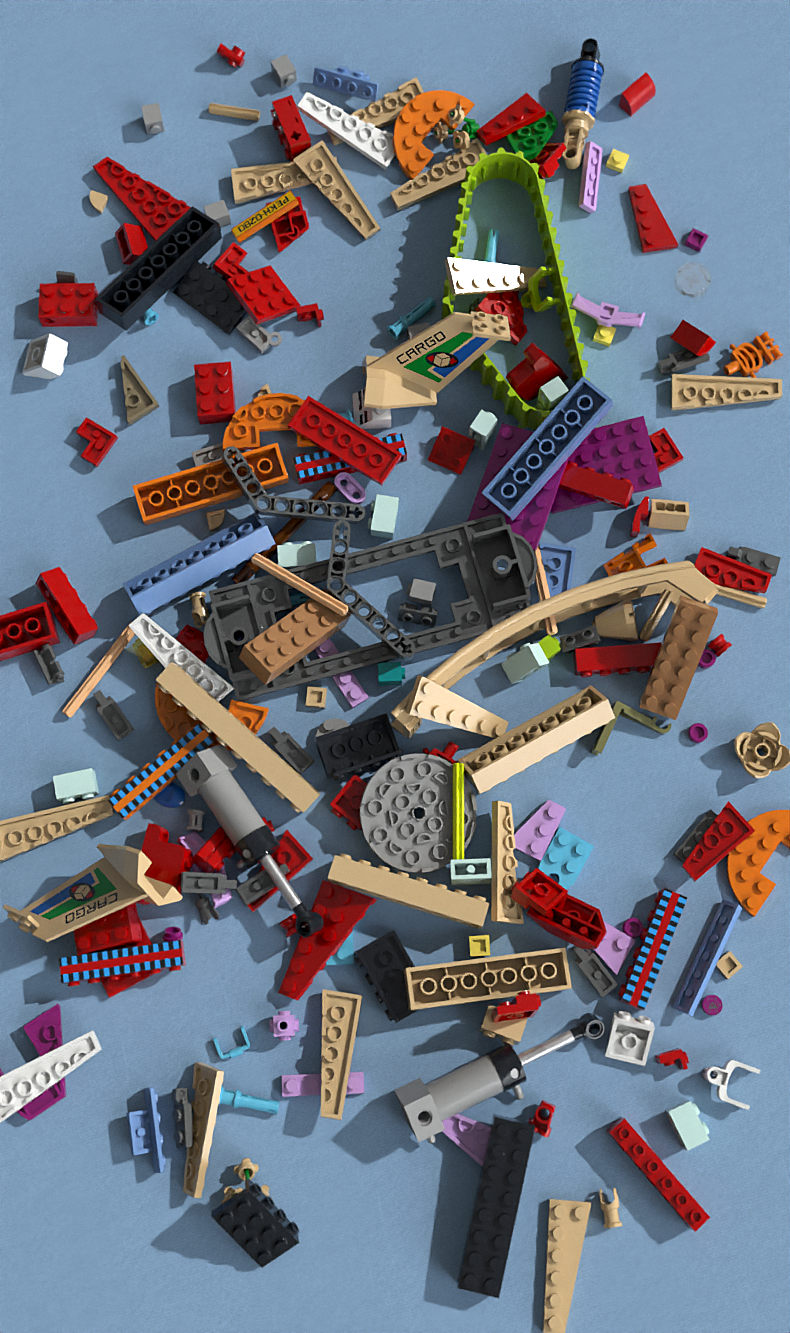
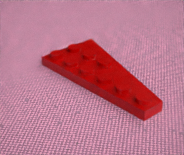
M109 157L104 158L93 166L94 171L154 241L162 236L191 208L186 202L179 201L171 196L169 192L150 181H145L140 178V175L133 174Z
M323 880L311 909L312 912H317L322 917L323 928L307 938L300 936L278 993L298 1001L312 984L313 978L320 970H323L326 966L325 963L331 955L337 952L353 931L352 929L356 923L362 920L367 909L377 899Z

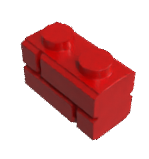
M219 827L193 858V863L202 868L206 873L219 872L225 865L223 860L226 857L230 859L236 852L233 843L223 828Z

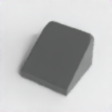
M56 272L57 283H78L75 273Z

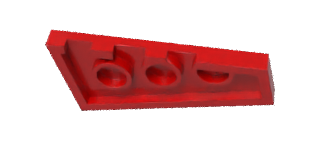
M526 92L476 131L477 137L487 146L546 116V111Z
M647 184L629 186L628 193L642 253L677 248L678 242Z

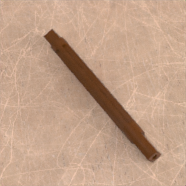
M327 481L310 500L327 501L337 489L332 483ZM302 507L298 512L303 513L304 508ZM314 507V512H316L320 507ZM291 518L273 537L276 544L272 545L267 551H261L258 554L269 559L278 550L277 545L285 543L307 520ZM250 559L232 578L234 584L248 581L260 567L253 564Z

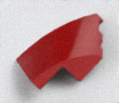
M300 196L296 197L299 202L297 206L270 223L278 253L282 252L310 228L306 210H303Z

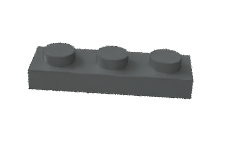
M711 809L674 852L673 855L683 864L718 816Z

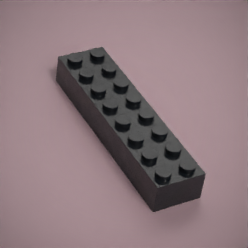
M192 206L95 298L99 313L127 331L190 269L195 260L199 261L222 238L220 223Z
M493 1114L457 1279V1288L495 1298L500 1296L535 1131L533 1123Z

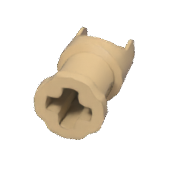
M196 592L189 595L193 606L191 611L197 628L203 627V624H206L209 618V610L205 604L206 593Z
M613 1188V1202H606L602 1189L599 1190L600 1205L605 1218L604 1228L622 1226V1222L619 1221V1201L616 1188Z

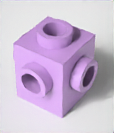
M278 1011V1015L273 1016V1020H270V1033L274 1032V1037H279V1041L291 1040V1036H296L295 1032L299 1031V1019H295V1015H290V1011ZM281 1022L287 1023L288 1026L285 1030L280 1028Z

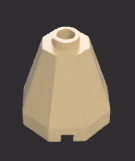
M631 599L622 601L595 616V621L592 622V626L596 625L600 637L627 641L639 640Z

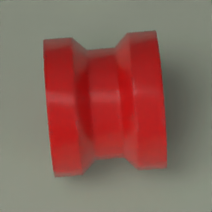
M720 634L708 645L710 649L715 651L717 657L721 656L732 646L730 642L724 639L723 634Z
M295 913L279 923L285 929L287 938L297 933L295 927L297 916Z

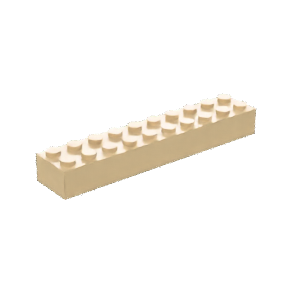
M171 662L156 678V681L159 682L157 686L164 693H171L174 696L172 700L180 707L185 706L189 709L187 713L194 720L200 719L203 722L201 726L209 733L214 732L218 736L216 739L223 746L229 745L233 749L231 753L239 760L243 758L248 762L246 766L253 773L258 771L262 775L260 779L266 785H273L277 789L275 791L276 794L282 799L288 798L292 802L290 806L298 813L302 811L304 813L321 795L319 791L177 664Z

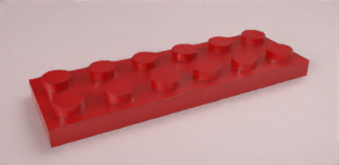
M310 396L306 398L288 424L289 429L381 486L402 457V453Z

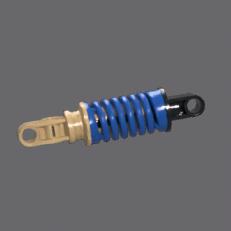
M593 38L586 39L583 42L580 58L576 59L571 66V78L562 117V124L565 125L564 144L567 148L562 153L568 169H576L580 166L585 138L595 124V113L601 78L604 74V66L599 61L600 51L598 43Z

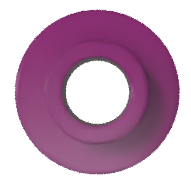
M168 927L163 934V940L166 942L183 939V933L179 927Z

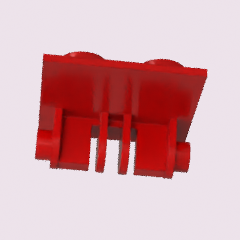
M442 426L428 461L461 475L470 453L475 447L476 441Z
M186 624L175 639L206 664L205 661L209 654L204 644V633Z

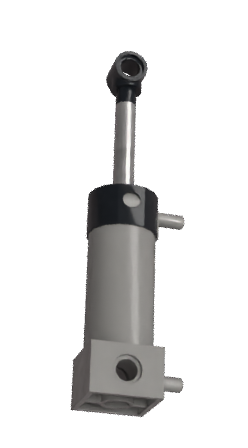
M221 744L197 752L176 775L190 797L200 793L233 843L235 850L241 857L236 863L237 868L242 869L245 865L247 868H250L261 862L297 916L295 919L297 933L307 938L320 931L324 925L322 917L317 912H312L310 909L307 910L271 857L281 845L231 772L237 767V764L225 746Z
M586 1013L581 1016L579 1022L576 1023V1027L518 1055L513 1047L507 1043L487 1053L485 1056L425 1085L418 1078L395 1089L394 1092L408 1126L418 1142L427 1139L428 1143H434L436 1140L434 1135L445 1130L442 1121L510 1089H513L517 1100H522L524 1094L520 1084L527 1081L523 1066L580 1038L584 1040L600 1038L605 1030L604 1024L594 1014ZM594 1023V1026L589 1029V1026Z

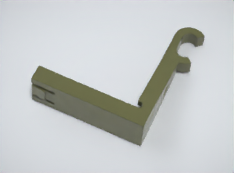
M615 701L611 705L615 718L606 725H602L590 753L596 756L602 753L619 714L659 734L669 732L671 723L667 724L665 729H662L655 724L657 716L650 719L631 707Z

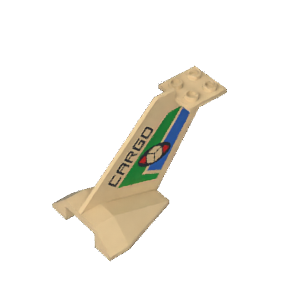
M454 312L381 357L366 355L362 361V374H365L366 378L363 394L364 407L390 409L436 405V394L498 340L510 341L508 317L501 314H486L484 312H470V314Z
M98 844L97 849L105 857L21 911L8 905H4L2 908L8 912L7 917L20 924L18 927L25 933L30 931L34 937L49 942L141 899L161 906L181 901L183 897L172 885L144 875L152 862L142 851L129 846Z

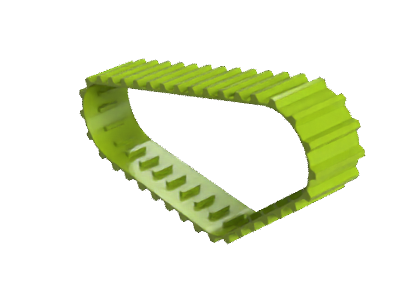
M498 148L497 153L490 155L481 153L479 154L478 162L474 166H467L465 182L461 184V194L449 258L461 259V256H458L459 252L463 253L464 240H461V237H466L467 224H464V220H469L470 212L467 204L471 205L472 193L477 186L488 180L498 178L508 179L523 186L531 196V202H533L534 217L537 218L538 234L540 233L542 240L541 247L544 249L546 257L545 264L548 268H554L555 271L549 275V281H551L553 287V298L561 299V302L557 304L556 311L560 317V329L563 330L564 346L567 347L568 363H570L573 373L572 380H574L576 385L583 376L585 377L588 361L581 359L584 344L578 343L580 327L574 326L576 310L570 309L573 297L572 293L566 292L569 280L568 277L562 276L565 263L564 260H559L561 246L555 243L557 229L551 227L553 212L547 211L549 196L544 195L545 179H540L538 176L539 165L537 163L531 164L528 160L524 159V153L521 151L513 154L505 152L504 148ZM447 274L444 282L441 320L451 315L454 310V305H451L450 301H455V296H452ZM485 352L470 364L469 368L471 371L478 370L482 375L481 384L483 386L490 385L493 389L492 398L494 400L501 399L504 403L503 412L505 415L512 414L519 421L518 428L524 429L528 427L536 430L552 412L535 409L521 400Z

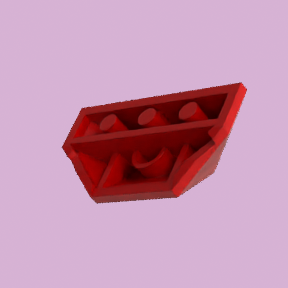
M569 894L545 916L532 906L527 912V915L548 933L581 949H597L607 933L600 909Z

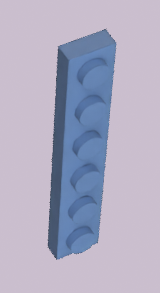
M722 900L673 1005V1008L677 1011L693 1016L742 910L740 905Z

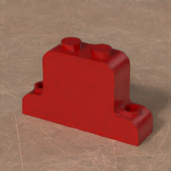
M533 342L524 350V360L506 375L507 381L517 395L527 401L536 398L540 387L559 376L562 382L568 379V376L561 367Z
M148 823L141 851L152 863L144 875L172 885L180 893L181 872L190 871L193 865V853L186 847L168 843L169 832L166 828ZM141 899V900L135 902V903L141 904V905H148V904H150L149 902L145 901L144 899Z

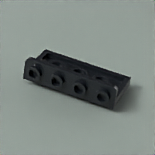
M195 260L173 293L228 335H231L246 314V310L226 285L223 275L219 272L214 274L210 271L212 267L204 261L199 263Z
M387 713L314 738L327 779L333 777L334 781L346 777L345 773L352 771V774L364 771V766L370 765V768L381 765V760L387 759L389 762L399 757L398 754L403 753L402 749L399 750Z
M394 930L356 951L358 956L354 958L359 967L364 966L367 974L364 976L369 985H375L377 992L374 994L380 1004L384 1002L388 1008L385 1010V1013L390 1022L394 1020L397 1023L418 1011H409L403 971L405 968L415 966Z
M248 1179L245 1181L246 1188L211 1211V1216L263 1268L299 1243V1228L294 1221L291 1222L281 1208L278 1209L275 1206L272 1198L266 1196L257 1183H253Z

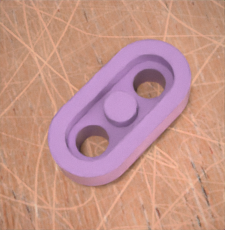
M342 472L335 477L336 489L351 504L360 505L365 501V489L350 474ZM341 482H346L347 485L342 486ZM358 494L360 497L355 499L353 496Z

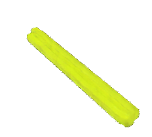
M454 763L453 860L464 859V764Z

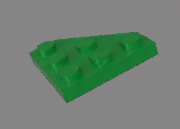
M549 111L546 112V116L505 137L513 153L516 154L521 151L524 153L523 158L529 161L535 159L557 129L558 121L553 112Z

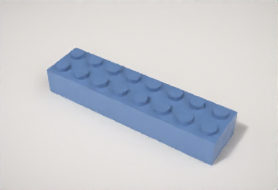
M583 376L482 491L484 497L513 521L614 406L612 399Z
M253 513L122 584L139 615L142 613L147 615L157 607L167 605L172 599L185 595L189 590L202 586L209 579L217 578L222 572L235 568L245 560H250L255 553L267 551L276 543L265 522L257 513Z

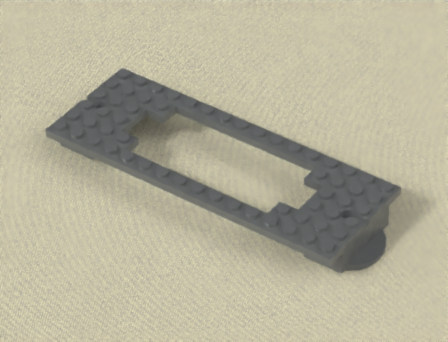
M503 512L349 553L346 575L435 552L440 569L454 565L459 566L468 599L450 604L455 622L405 635L415 645V654L478 637L496 624L531 606L529 587L536 576V555L531 545L523 536L512 532L510 524H506ZM330 559L287 571L311 585L327 581ZM336 564L333 566V570L335 571H341L343 569V566L341 564ZM498 567H504L505 570H499ZM271 574L209 591L213 613L205 624L203 632L204 644L209 656L216 664L228 670L237 701H243L399 658L383 642L307 662L306 656H304L265 685L239 656L244 645L277 623L276 613L293 609L288 591L296 588ZM244 636L243 640L236 641L239 637ZM398 638L390 639L389 641L394 642ZM401 640L399 645L403 648V653L405 654L406 652H408L410 654V648L408 647V649H405L402 646Z

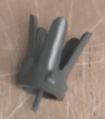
M199 894L200 900L196 901L195 905L199 910L201 925L203 921L207 925L209 923L208 920L211 919V914L215 919H219L218 916L220 914L211 904L209 896L202 898Z

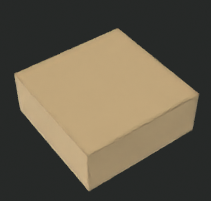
M308 687L306 707L325 709L327 688Z
M728 951L719 958L715 967L727 980L743 966Z

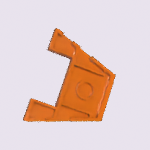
M650 533L645 536V541L640 544L638 542L632 545L633 549L626 554L621 552L603 566L608 576H613L627 571L667 564L668 562L663 558L648 566L645 565L640 554L657 547Z

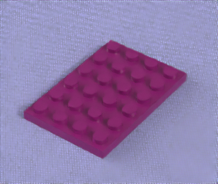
M644 416L594 428L568 459V461L578 464V467L585 468L587 466L595 469V472L600 474L607 472L612 474L613 478L620 480L622 477L630 480L634 486L632 494L662 487ZM558 488L551 512L555 514L601 501Z
M505 423L501 424L467 522L502 513L484 497L482 491L534 432ZM569 457L513 521L504 514L506 524H510L512 532L523 536L534 551L537 550Z

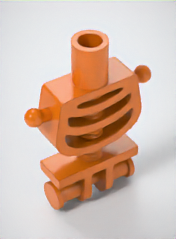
M764 332L760 337L756 336L753 340L757 349L750 343H742L737 348L734 344H730L729 348L733 350L730 355L732 362L723 366V370L727 376L739 371L743 377L751 376L750 378H756L754 374L760 370L763 363L761 356L764 357L768 365H771L774 359H780L783 353L779 351L778 345H773L775 340L770 338L768 332Z

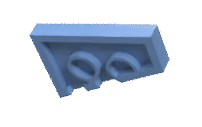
M539 542L550 597L571 589L576 548Z

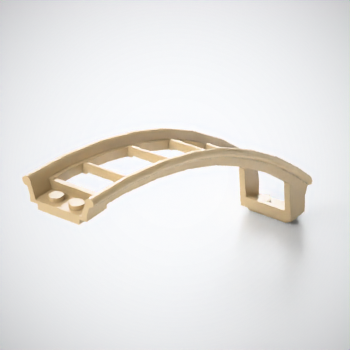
M688 560L619 573L574 587L527 607L491 627L459 649L425 678L449 690L465 675L497 653L545 629L544 619L552 615L555 616L557 624L569 618L625 600H635L654 595L661 596L665 589L674 593L670 601L674 606H676L680 595L708 605L719 590L715 588L716 585L698 571L695 565ZM412 691L391 712L396 718L391 723V727L408 739L422 725L423 719L405 713Z

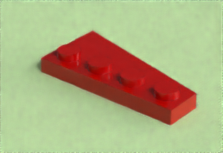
M703 547L699 550L694 564L695 568L714 584L727 588L765 593L772 574Z
M728 801L686 859L682 868L694 882L697 881L753 834L755 830Z
M286 830L279 841L280 848L271 857L278 867L284 863L288 866L290 872L284 876L289 882L313 858L291 833ZM263 865L261 866L258 873L265 869ZM275 887L249 904L248 907L254 913L279 889Z

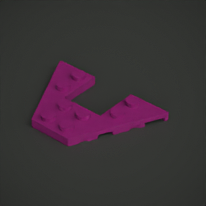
M56 1004L23 1026L40 1056L63 1046L60 1004ZM0 1069V1077H1V1076H3L4 1074H3L2 1070ZM65 1077L23 1106L17 1113L31 1121L66 1097Z

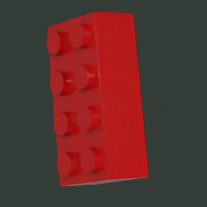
M47 602L0 615V661L42 649L44 644L52 646L60 643L53 614Z

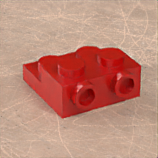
M564 143L545 144L535 159L529 160L531 164L537 163L539 165L538 176L540 179L550 178L554 175L559 167L557 160L567 149Z
M355 774L330 803V807L332 808L331 812L340 819L343 816L348 820L346 824L355 831L358 828L361 831L360 802L367 783Z
M536 868L531 873L527 872L521 882L517 881L513 885L510 898L525 909L532 906L545 916L566 897L568 891Z
M522 991L517 993L518 995L514 997L512 1002L499 1003V1006L491 1014L492 1022L532 1018L539 1010V1007H541L539 994H530V991Z

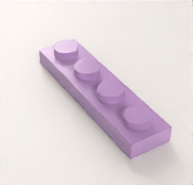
M592 141L585 143L578 204L579 207L590 214L596 211L602 148Z
M330 638L314 649L319 659L339 653ZM352 671L331 676L352 709L369 699Z
M364 1072L349 1073L346 1094L364 1093ZM321 1074L282 1075V1097L321 1095Z

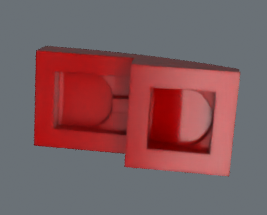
M647 496L641 501L633 517L629 537L637 538L640 532V520L645 521L648 516L649 497Z

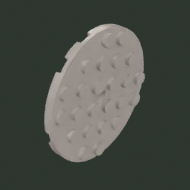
M416 753L403 755L384 764L368 781L360 802V824L368 845L385 863L403 871L424 873L438 870L450 864V860H453V764L430 754ZM465 776L464 850L473 837L477 823L475 795ZM417 807L422 808L424 811L423 816L419 819L414 816V809Z

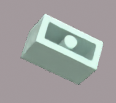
M559 376L540 387L536 402L539 410L553 411L568 394L569 390Z
M481 410L470 426L468 437L475 440L474 445L481 450L485 449L495 434L497 425L495 415Z
M377 494L376 501L372 500L371 511L374 513L373 518H369L368 529H371V536L393 539L399 498Z
M305 541L294 545L289 542L277 545L278 565L286 570L317 562L315 543Z
M530 643L524 644L520 647L521 651L508 655L506 657L507 660L501 664L512 684L524 681L549 664L539 643L532 645Z
M92 768L53 776L56 799L63 802V804L75 802L74 799L82 798V800L92 799L94 795L99 794L96 774Z
M490 858L450 860L451 885L491 884Z
M685 1100L665 1110L684 1150L688 1151L710 1140L707 1135L710 1133L708 1127L704 1122L701 1123L698 1117L700 1112L695 1103Z

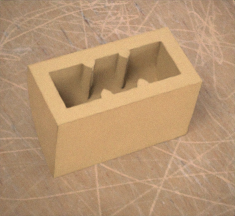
M651 499L648 528L685 531L689 519V502Z

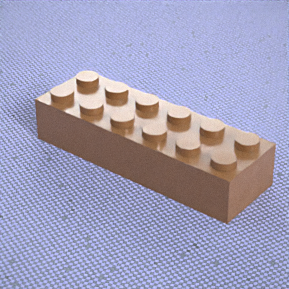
M326 588L322 590L323 592L330 595ZM310 598L244 645L239 658L266 685L344 628L351 614L347 612L345 616H341L313 598Z
M681 595L679 596L639 700L640 708L674 720L677 719L717 618L718 609L716 607Z

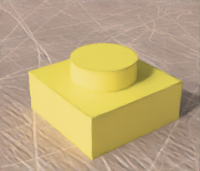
M613 149L606 167L622 173L629 155Z
M599 324L593 341L610 347L616 328Z
M489 935L469 936L470 957L490 956Z

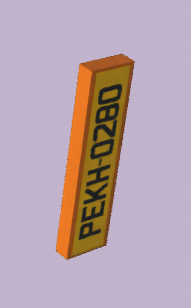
M290 190L233 227L231 231L240 243L297 206L299 202Z

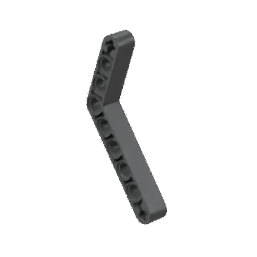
M230 446L223 453L222 461L254 512L259 515L326 522L345 520L349 524H357L365 516L364 508L358 504L267 495L238 448ZM228 455H235L234 460L232 458L228 459ZM237 470H245L246 476H239L237 474ZM254 485L257 492L250 493L247 490V486ZM264 501L267 508L260 509L257 502ZM283 503L286 509L279 511L276 504ZM295 505H302L304 512H297ZM314 507H320L323 513L321 515L316 514ZM334 508L341 511L340 517L333 514L332 510ZM353 511H356V514L359 515L357 518H355L354 514H351Z
M337 521L333 527L327 579L329 594L347 605L348 611L403 661L413 659L416 649L413 642L346 582L351 528L347 521ZM341 528H345L343 539L340 538ZM337 546H343L345 547L344 552L339 553L335 551V548ZM336 564H341L343 566V569L341 571H335L333 570V566ZM339 583L341 587L338 590H333L331 585ZM348 595H352L355 597V600L352 603H347L345 598ZM366 608L369 610V614L362 616L359 614V610ZM381 621L384 625L382 628L376 629L373 623ZM389 634H395L397 635L398 639L394 642H390L387 639V636ZM401 640L402 646L405 649H408V647L410 648V654L408 652H406L405 654L403 653V648L399 645Z

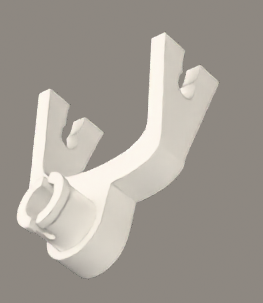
M728 1060L724 1064L723 1069L710 1066L703 1070L705 1071L703 1073L704 1079L717 1085L716 1094L718 1099L749 1110V1105L728 1098L727 1083L735 1067L760 1074V1069L735 1060ZM711 1071L713 1072V1075H715L714 1077H710Z

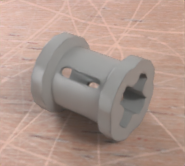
M188 810L189 823L186 830L203 832L202 821L205 811Z

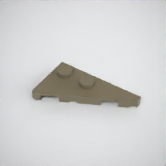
M123 355L121 356L125 406L127 421L131 425L160 406Z

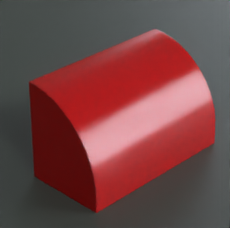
M646 72L621 93L618 106L630 117L655 96L656 88L654 82Z
M123 223L115 232L123 264L131 265L148 249L142 226Z
M685 320L681 321L670 337L698 356L709 352L716 343L709 335Z

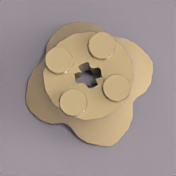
M773 722L760 724L752 732H743L735 738V752L740 758L745 771L754 778H764L770 772L782 770L790 764V750L780 743L781 734ZM760 748L763 749L762 752H764L765 755L760 756L757 753V750Z

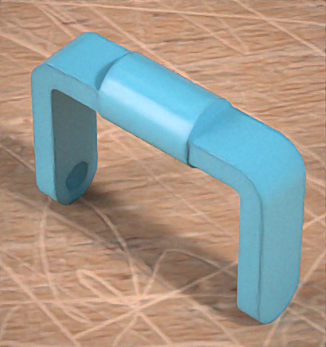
M244 1026L240 1028L247 1045L234 1048L224 1055L217 1038H213L221 1059H226L230 1056L231 1058L243 1054L244 1050L250 1048L251 1044Z

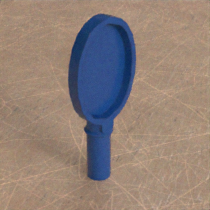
M171 782L154 799L164 807L177 808L185 802V793L181 787Z

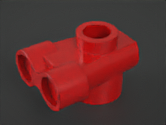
M222 43L218 46V55L228 59V64L235 68L237 65L242 67L245 61L243 57L246 54L243 50L235 45L231 50Z
M544 1100L540 1102L533 1118L528 1120L529 1123L535 1125L534 1132L544 1137H549L552 1130L550 1124L555 1111V1105ZM542 1109H547L549 1111V1115L544 1116L542 1114Z

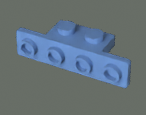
M338 66V68L332 71L319 67L314 68V86L372 102L377 101L379 84L371 82L370 75L364 74V71L348 70L349 68L346 66Z
M154 1087L144 1088L146 1109L126 1113L131 1155L151 1152L154 1173L164 1172L166 1159L164 1154H162L161 1148L163 1136L159 1132L161 1120L156 1108L158 1096L157 1092L154 1091Z

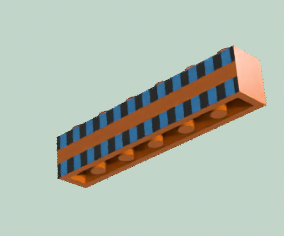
M195 724L186 731L187 734L183 738L179 737L171 743L172 747L170 749L161 751L156 756L157 760L152 764H146L142 767V772L138 776L129 778L126 781L125 787L121 790H115L110 795L111 798L108 802L122 819L128 820L177 778L176 773L197 752L212 748L217 744L200 724L197 726Z

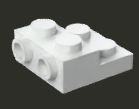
M619 1011V1014L613 1013L605 1057L645 1066L655 1029L654 1023L650 1022L651 1019L646 1016L633 1018L630 1013L625 1011Z

